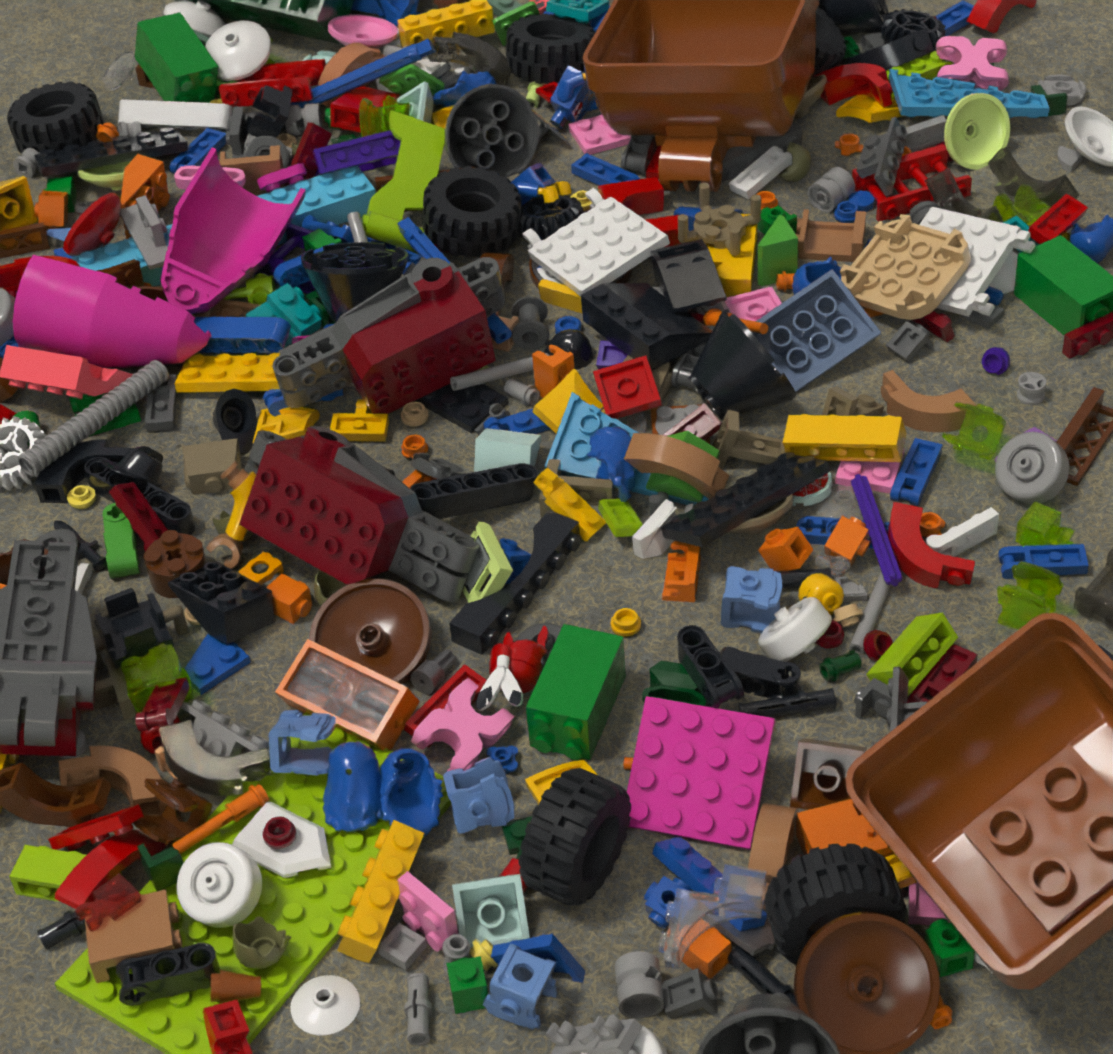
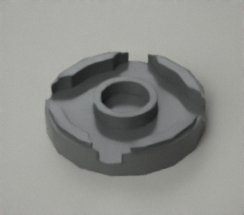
M415 453L411 460V465L415 469L436 479L466 474L461 467L442 458L430 459L429 454Z

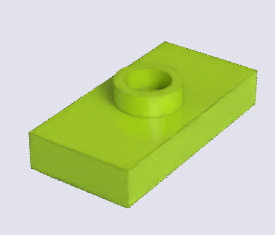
M620 499L599 500L598 510L615 537L633 536L643 525L628 500L626 502H621Z

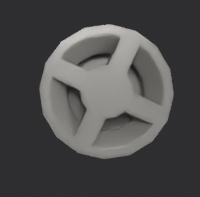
M119 122V136H126L127 138L136 137V134L141 132L140 122H133L132 124Z
M32 148L25 149L22 152V156H18L13 161L15 171L21 176L32 178L36 170H38L34 155L40 153Z
M1037 372L1021 374L1018 379L1017 399L1026 405L1041 403L1045 398L1046 378Z

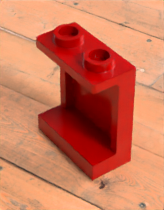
M363 86L348 91L330 103L331 127L369 135L376 134L378 132V118L384 114L389 115L391 110L395 111L396 100L400 97V94Z

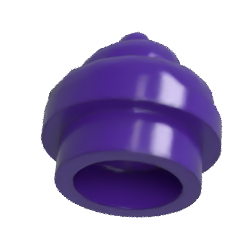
M990 348L983 355L982 366L989 373L1002 374L1010 366V356L1003 348Z

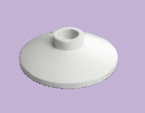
M333 975L319 976L307 981L296 991L291 1002V1015L295 1024L303 1031L319 1036L331 1035L342 1031L354 1021L360 1009V996L356 987L348 980ZM322 997H329L326 1001H319Z

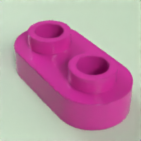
M303 163L296 164L264 175L257 179L260 190H266L268 193L276 188H281L280 185L289 182L292 185L304 180L303 176L307 174Z

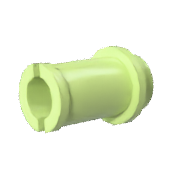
M535 81L528 85L526 99L530 104L534 102V108H538L541 96L535 93V88L545 84H538Z

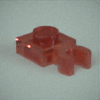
M119 873L92 892L93 902L81 904L75 912L79 921H82L87 916H92L85 921L88 930L92 932L102 925L103 919L106 916L115 921L140 903L142 899L140 893Z

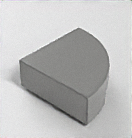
M1061 145L1057 153V159L1061 167L1068 172H1072L1083 159V156L1078 151Z
M833 575V580L838 582L843 589V602L867 601V593L862 585L849 581V577Z

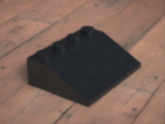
M647 283L601 284L581 295L583 321L631 358L635 359L646 355L651 371L708 341L712 330L687 312L674 313L665 296Z

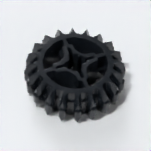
M894 10L889 12L882 22L881 38L886 44L926 28L933 49L936 51L937 41L945 37L946 26L942 24L941 20H937L936 16H930L929 13H923L920 10Z
M558 195V200L550 203H545L543 197L538 200L533 199L531 203L521 206L519 235L523 237L522 233L531 228L537 233L540 240H545L557 232L559 228L568 225L584 213L581 202L577 198H571L570 196L562 197L561 195Z

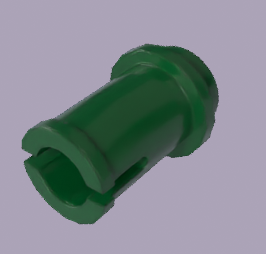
M851 650L833 659L830 657L825 658L820 663L819 669L826 681H837L839 676L860 669L862 662L859 654L855 653V650Z

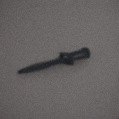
M63 521L54 522L55 530L69 529L77 536L78 560L86 558L92 563L95 571H101L107 567L106 556H100L96 552L99 547L96 540L88 543L67 523Z

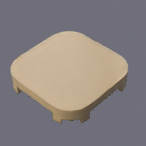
M900 214V219L890 221L884 225L882 221L878 222L874 226L876 235L851 266L843 264L840 274L841 281L861 306L899 319L913 320L930 314L938 307L968 268L971 262V254L962 232L955 228L948 234L912 223L910 215Z

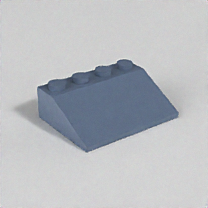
M833 269L758 319L756 322L768 325V332L766 334L752 332L775 360L771 364L780 374L784 373L795 392H798L881 335V331Z

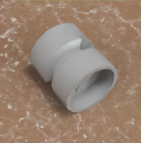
M319 103L306 104L304 108H301L299 105H290L289 116L285 122L287 134L294 137L302 136L308 122L315 123L322 128Z
M833 167L809 187L807 191L808 199L813 207L829 213L854 192L855 183L850 173L845 169Z
M642 951L630 952L618 958L614 969L618 987L617 998L620 1013L628 1018L650 1017L660 1013L665 1004L663 988L660 983L662 979L659 959L654 954Z

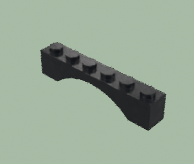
M548 510L533 527V551L525 568L510 584L498 592L483 599L466 603L449 623L452 642L480 655H483L489 647L493 648L497 644L501 632L506 627L510 628L514 624L519 611L522 608L526 609L529 607L537 590L546 587L549 576L554 570L562 568L566 556L571 551L575 552L579 548L581 543L579 522Z

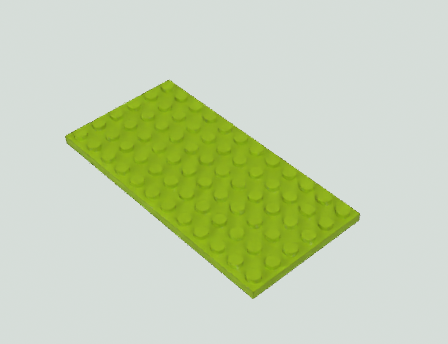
M305 712L302 716H307L311 714ZM335 727L329 737L317 742L291 737V748L297 749L331 747V749H334L342 743L360 741L374 751L380 770L388 754L393 752L387 748L382 751L367 741L343 731L339 727ZM264 756L207 818L206 822L226 809L225 804L232 802L249 791L248 787L250 785L255 787L260 784L269 797L268 802L279 805L324 828L332 868L318 871V868L300 871L296 876L284 878L258 865L262 877L261 895L254 910L241 922L248 924L260 916L266 923L273 925L277 931L285 930L286 935L292 937L279 961L262 969L245 967L234 954L232 939L234 925L216 928L194 920L184 911L179 902L177 883L163 889L167 892L169 902H176L180 922L174 923V930H180L183 947L196 943L210 944L216 952L220 970L250 976H261V998L238 1001L250 1030L246 1037L249 1045L340 938V935L337 933L345 915L351 917L355 909L354 906L350 905L357 886L364 887L367 878L362 876L369 858L376 859L379 849L375 848L374 845L382 828L387 831L390 828L388 821H384L381 818L378 819V823L375 826H371L367 830L355 832L336 831L332 825L326 824V817L323 811V796L327 785L328 773L318 774L317 776L293 772L276 773L271 770L270 757ZM347 769V772L351 774L352 770ZM434 772L436 779L442 781L441 792L444 796L440 798L441 802L438 805L440 815L437 820H439L452 803L448 798L443 776ZM261 807L244 816L237 823L232 820L181 854L183 863L195 850L204 845L215 842L232 845L237 835L259 812ZM151 881L137 894L138 896L156 892ZM88 948L54 983L58 991L165 1054H212L206 1032L203 1009L220 1004V1002H211V987L150 1000L139 1005H125L119 1000L121 980L116 975V966L109 968V981L96 983L89 964Z

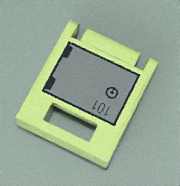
M478 522L476 531H473L471 537L475 538L474 541L479 544V550L471 571L467 573L468 578L463 589L468 603L483 599L501 590L513 572L491 526L485 522ZM491 573L492 576L486 584L485 588L483 589V591H479L482 585L484 584L485 580L487 579L488 575Z

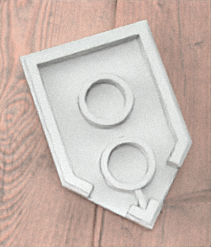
M266 802L237 835L232 844L247 852L258 865L284 878L296 876L300 871L318 868V871L332 868L324 828L272 802ZM274 817H285L295 825L296 839L291 845L282 849H274L267 846L263 839V830L266 823Z

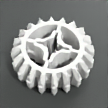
M13 416L11 421L3 417L2 424H0V489L4 487L6 490L11 491L13 486L17 489H22L24 482L32 485L31 478L34 476L28 475L22 470L18 462V456L21 453H25L29 440L31 448L47 435L43 430H40L41 428L36 423L31 422L25 417L21 420L19 417Z

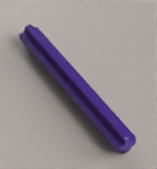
M857 474L851 480V486L866 528L869 529V538L884 581L887 585L898 586V583L903 580V576L867 476Z

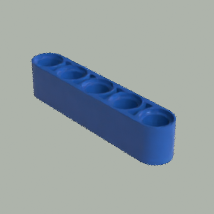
M195 317L194 323L206 333L209 330L211 333L208 344L197 353H279L278 351L284 348L291 329L289 322L279 317Z

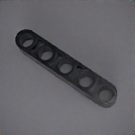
M95 457L87 461L84 468L89 486L95 490V493L115 503L109 491L115 485L134 482L167 530H175L178 533L192 535L195 531L191 508L186 502L148 481L128 477L107 468L102 464L103 460H108L104 457Z
M519 463L421 482L412 485L410 489L416 493L421 510L438 519L531 500L535 490L533 482L538 476V471L530 464Z

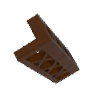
M43 222L0 230V258L50 249L47 229Z
M1093 387L1057 440V443L1066 452L1068 459L1071 458L1069 466L1075 465L1078 470L1076 476L1069 474L1066 481L1075 486L1079 485L1113 433V420L1100 424L1096 418L1099 413L1113 417V409L1102 405L1104 390ZM1098 430L1101 438L1088 441L1085 434ZM1087 448L1090 453L1089 456L1077 458L1074 454V450Z

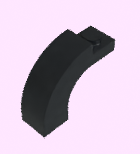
M924 28L889 43L848 57L845 61L847 64H874L888 70L934 51L927 29Z
M107 439L90 440L77 444L67 453H64L63 456L58 457L55 462H51L49 466L40 471L35 482L40 503L68 504L67 494L87 477L84 467L88 460L95 457H104L110 461L119 462L131 448L109 447Z

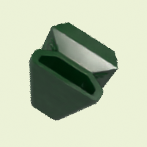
M661 660L649 668L650 687L643 690L642 700L644 703L646 696L709 707L703 694L681 663Z

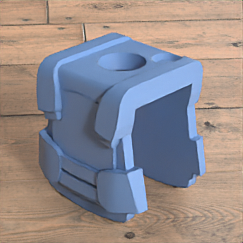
M728 567L725 593L722 597L721 625L726 628L745 626L751 628L752 632L762 633L776 618L774 614L780 610L779 600L782 592L781 573L773 571V569L746 571V569L740 567Z
M299 710L283 711L279 716L278 722L269 732L271 770L276 773L293 772L316 776L318 774H327L329 753L333 749L331 747L315 749L291 748V737L311 742L324 740L334 731L336 718L326 713H312V715L302 716Z
M491 756L475 762V767L470 769H454L443 775L448 798L452 803V813L458 833L474 830L477 826H506L507 822L514 818V803L505 771L500 761L492 760Z
M510 944L491 979V995L487 994L483 1006L486 1007L488 1013L497 1018L530 1029H539L541 1021L540 1016L536 1014L535 1007L540 996H552L555 998L557 996L556 980L551 977L556 962L549 959L544 960L521 950L516 945Z

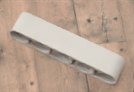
M120 100L118 124L119 122H126L127 124L140 122L141 128H181L182 130H205L210 128L217 131H230L228 119L232 117L233 107L220 103Z

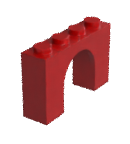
M657 177L598 185V192L603 200L613 197L637 215L664 211V188ZM679 215L645 219L668 236L670 244L665 247L682 244L678 240Z

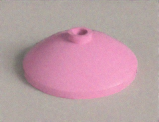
M345 15L336 17L328 23L330 35L345 46L359 42L367 47L378 49L390 44L397 38L398 29L394 24L373 16Z

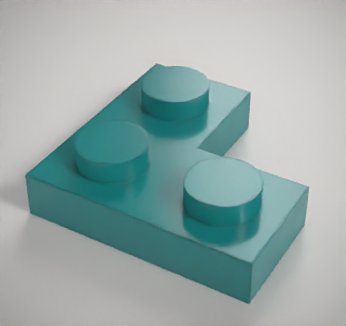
M550 0L547 2L546 11L555 13L556 17L575 18L577 22L587 23L609 9V0Z

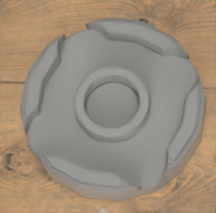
M1049 75L1045 77L1044 81H1038V85L1041 84L1047 95L1065 92L1068 96L1067 105L1081 103L1086 96V85L1081 80L1078 83L1073 81L1074 77L1069 75Z

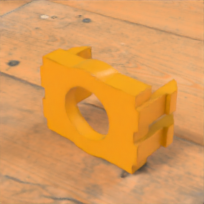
M263 551L256 558L250 560L238 573L262 585L271 580L276 573H283L284 569L281 560ZM258 564L269 566L268 570L264 573L257 574L252 571L253 567Z

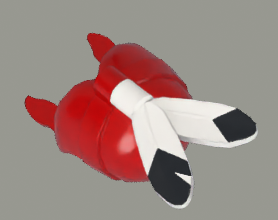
M546 626L542 627L538 635V643L526 639L514 642L511 633L507 632L503 644L499 643L493 646L489 661L490 676L477 697L476 705L480 711L487 709L493 703L499 691L504 693L510 704L518 707L523 702V694L535 688L543 670L541 658L547 654L546 643L549 633Z

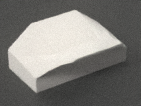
M666 499L633 535L634 555L642 559L662 555L671 543L675 541L664 538L661 530L662 526L671 522V519L676 516V507H674L673 502Z

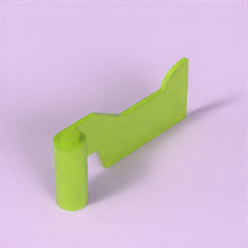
M391 110L389 112V126L392 134L401 141L393 179L371 197L367 214H364L361 220L366 237L417 253L400 233L397 223L402 221L404 210H423L425 188L438 175L445 142V128Z

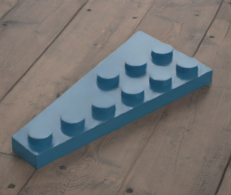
M890 69L889 71L890 84L901 116H931L935 118L942 115L948 116L959 100L974 93H985L996 97L1006 108L1009 118L1015 116L1038 118L1048 117L1050 107L1045 95L1017 90L1009 94L999 91L998 87L989 86L988 90L975 88V83L941 77L927 80L920 77L921 74L911 73L910 77L898 75V70Z
M572 392L544 467L545 469L547 468L549 459H558L561 463V475L596 479L601 461L587 456L591 452L590 436L596 430L603 427H620L626 430L631 438L634 433L638 432L616 418L613 419L604 414L598 407L588 404L580 396ZM635 468V487L631 492L648 496L657 495L659 492L646 489L651 473H641ZM670 495L668 498L669 501L685 505L693 503L694 506L697 503ZM703 496L702 501L709 500L706 496Z

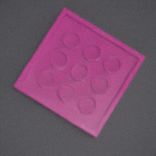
M646 696L627 787V793L630 797L629 802L631 803V812L629 813L631 820L628 827L751 850L776 723L775 718Z

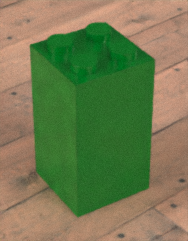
M181 12L137 22L135 59L164 101L209 103L214 100L218 65Z
M1059 235L1035 246L1031 254L1026 252L1018 254L1014 295L1062 335H1065L1074 329L1113 312V275L1063 236Z
M563 624L526 705L530 747H534L543 753L552 751L565 754L573 760H579L580 758L591 760L626 677L623 636Z

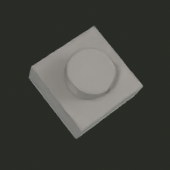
M398 923L380 943L378 952L380 956L407 970L427 947V942L423 936Z

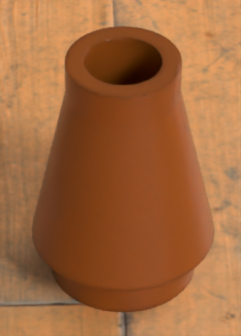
M220 970V973H211V1002H220L221 1004L236 999L241 1001L250 998H261V976H250Z

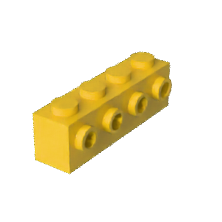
M471 0L461 4H451L449 7L438 10L432 9L418 15L406 16L403 19L397 20L400 44L404 47L430 39L434 48L495 33L492 22L494 20L493 8L487 0Z
M801 414L788 415L782 443L786 453L792 452L795 455L804 457L813 456L815 459L826 461L901 462L907 434L902 417L891 415L838 416L831 414L827 416Z
M393 820L388 831L383 828L381 829L374 845L375 848L379 849L376 859L369 858L362 876L367 878L364 887L357 886L350 905L354 906L355 909L351 917L345 915L337 934L343 936L337 949L338 952L362 962L369 963L400 894L397 879L407 871L409 872L424 836L423 832L396 820Z

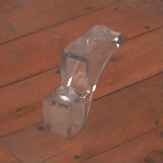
M724 865L722 878L716 877L713 894L677 889L674 902L668 901L666 922H669L668 932L661 933L659 942V953L664 954L665 968L679 970L688 948L702 933L711 927L739 918L761 919L767 890L766 871Z

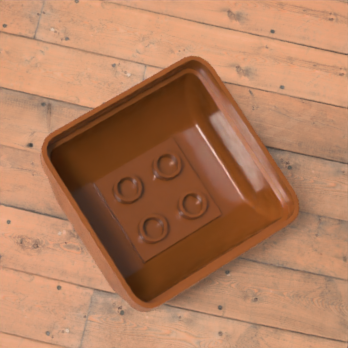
M614 0L583 54L587 85L595 94L598 107L605 122L616 133L629 136H655L656 146H662L658 172L659 181L664 191H676L680 181H683L685 190L694 192L698 181H701V183H708L710 185V192H717L721 185L723 160L728 149L732 147H752L757 136L779 137L789 131L815 69L816 10L819 0Z
M1044 613L1027 622L858 757L848 768L845 779L847 792L864 818L989 970L1005 985L1022 990H1034L1042 986L1113 929V660L1067 616L1057 613Z

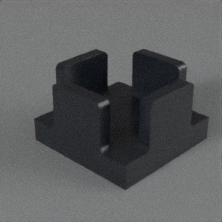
M268 85L261 87L252 106L267 113L268 116L257 112L254 118L248 117L245 122L244 134L256 137L272 136L277 138L289 116L293 89L284 86L279 91Z
M129 588L104 599L108 612L107 616L102 617L101 613L94 615L96 629L116 669L174 646L162 609L153 593L147 595L148 600L138 603L133 588Z

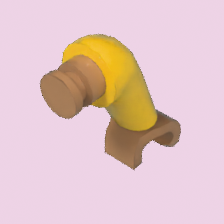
M236 461L220 475L223 479L227 478L229 480L228 484L233 488L230 494L234 498V505L225 530L226 533L216 536L206 547L211 553L219 545L228 546L233 555L225 560L224 566L230 569L235 568L241 560L243 551L242 541L248 529L239 525L256 476L254 471L248 474L243 468L239 470Z

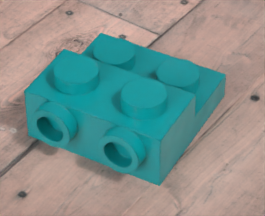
M288 283L267 295L265 303L248 312L245 316L279 317L288 321L291 329L284 348L292 345V338L302 335L310 336L319 330L322 320L317 306H309L301 289L298 287L292 288Z

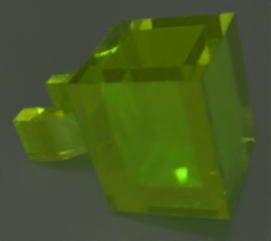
M1034 501L1017 522L1015 542L1020 543L1021 546L1049 545L1050 543L1053 545L1073 544L1069 540L1073 537L1075 530L1068 527H1060L1062 512Z

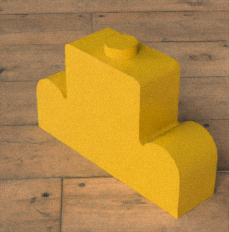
M758 223L746 226V233L742 236V241L740 242V254L737 256L731 255L727 248L717 249L714 248V244L706 243L727 298L752 291Z

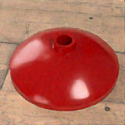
M113 192L105 194L82 213L68 232L63 244V250L69 256H77L83 252L95 250L102 244L107 245L115 235L113 231L118 225L121 212L120 197Z

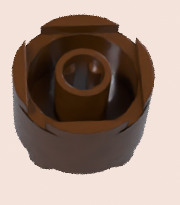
M168 530L162 533L161 538L154 541L144 553V561L150 583L157 594L166 598H178L168 586L169 581L180 577L183 573L194 572L204 567L207 563L202 542L192 535L178 533L175 530Z

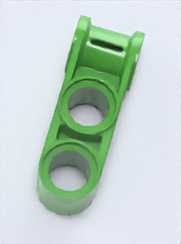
M116 503L109 504L103 510L102 515L105 531L103 535L107 552L106 561L110 578L114 579L140 574L138 550L136 549L137 542L131 523L116 506Z

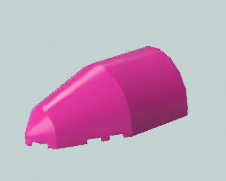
M212 147L174 209L172 229L170 230L169 244L161 276V286L167 301L188 311L190 314L209 311L267 264L305 198L306 190L300 188L295 199L290 204L273 203L259 198L243 189L228 176L220 165L217 149Z
M32 255L20 280L14 304L13 330L14 338L19 347L86 358L90 364L107 369L143 367L153 360L160 361L163 365L182 364L208 344L211 333L209 330L206 333L194 323L195 317L188 311L158 297L154 301L140 294L141 289L135 286L129 289L116 283L117 278L110 274L37 255Z

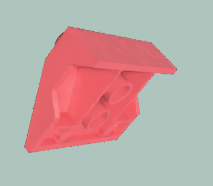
M9 345L6 346L0 370V377L10 380V386L25 389L27 384L28 389L44 392V389L47 388L46 392L63 396L64 391H67V396L82 399L83 394L98 396L107 393L133 375L119 369H107L90 364L86 358Z

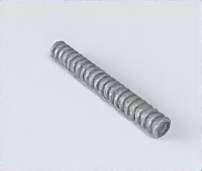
M151 361L143 369H140L124 382H121L119 386L114 387L113 390L103 395L101 399H97L95 403L90 404L88 408L83 409L82 412L66 421L57 430L52 431L44 439L39 440L37 444H34L25 453H21L18 456V462L22 470L28 475L35 476L39 471L49 466L51 462H55L58 457L63 456L64 453H67L71 448L81 443L83 439L88 438L96 430L105 426L108 421H112L114 417H117L145 395L155 390L156 387L169 379L166 367L160 361Z

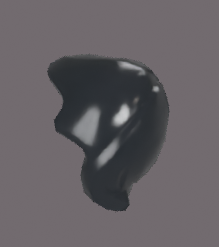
M575 329L560 331L552 340L545 342L547 347L544 349V352L548 353L549 356L554 355V353L549 351V345H555L567 353H573L574 368L576 370L586 367L594 358V352L589 339L583 332Z

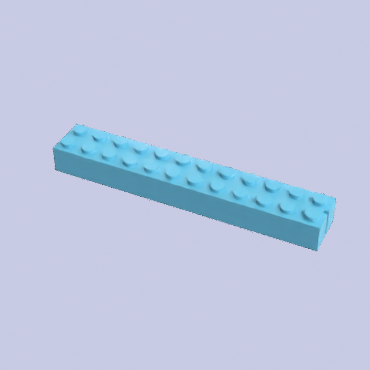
M355 166L307 180H301L295 184L276 188L257 197L273 203L290 204L295 199L300 188L305 189V198L291 221V224L302 227V221L308 215L315 217L318 222L327 224L328 221H331L337 225L348 222L347 215L351 212H359L362 217L364 214H367L369 201L376 192L361 169ZM172 224L166 226L167 233H164L165 243L167 247L169 244L170 230L172 229ZM286 232L278 245L288 241ZM132 237L71 257L80 267L95 271L135 259L140 262L143 282H147L153 287L161 285L160 279L163 267L150 270Z

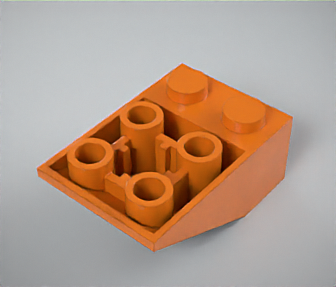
M137 154L125 167L121 193V209L136 205V198L146 196L150 204H155L158 211L168 205L170 195L168 193L167 175L163 161ZM124 224L126 239H128L131 235Z

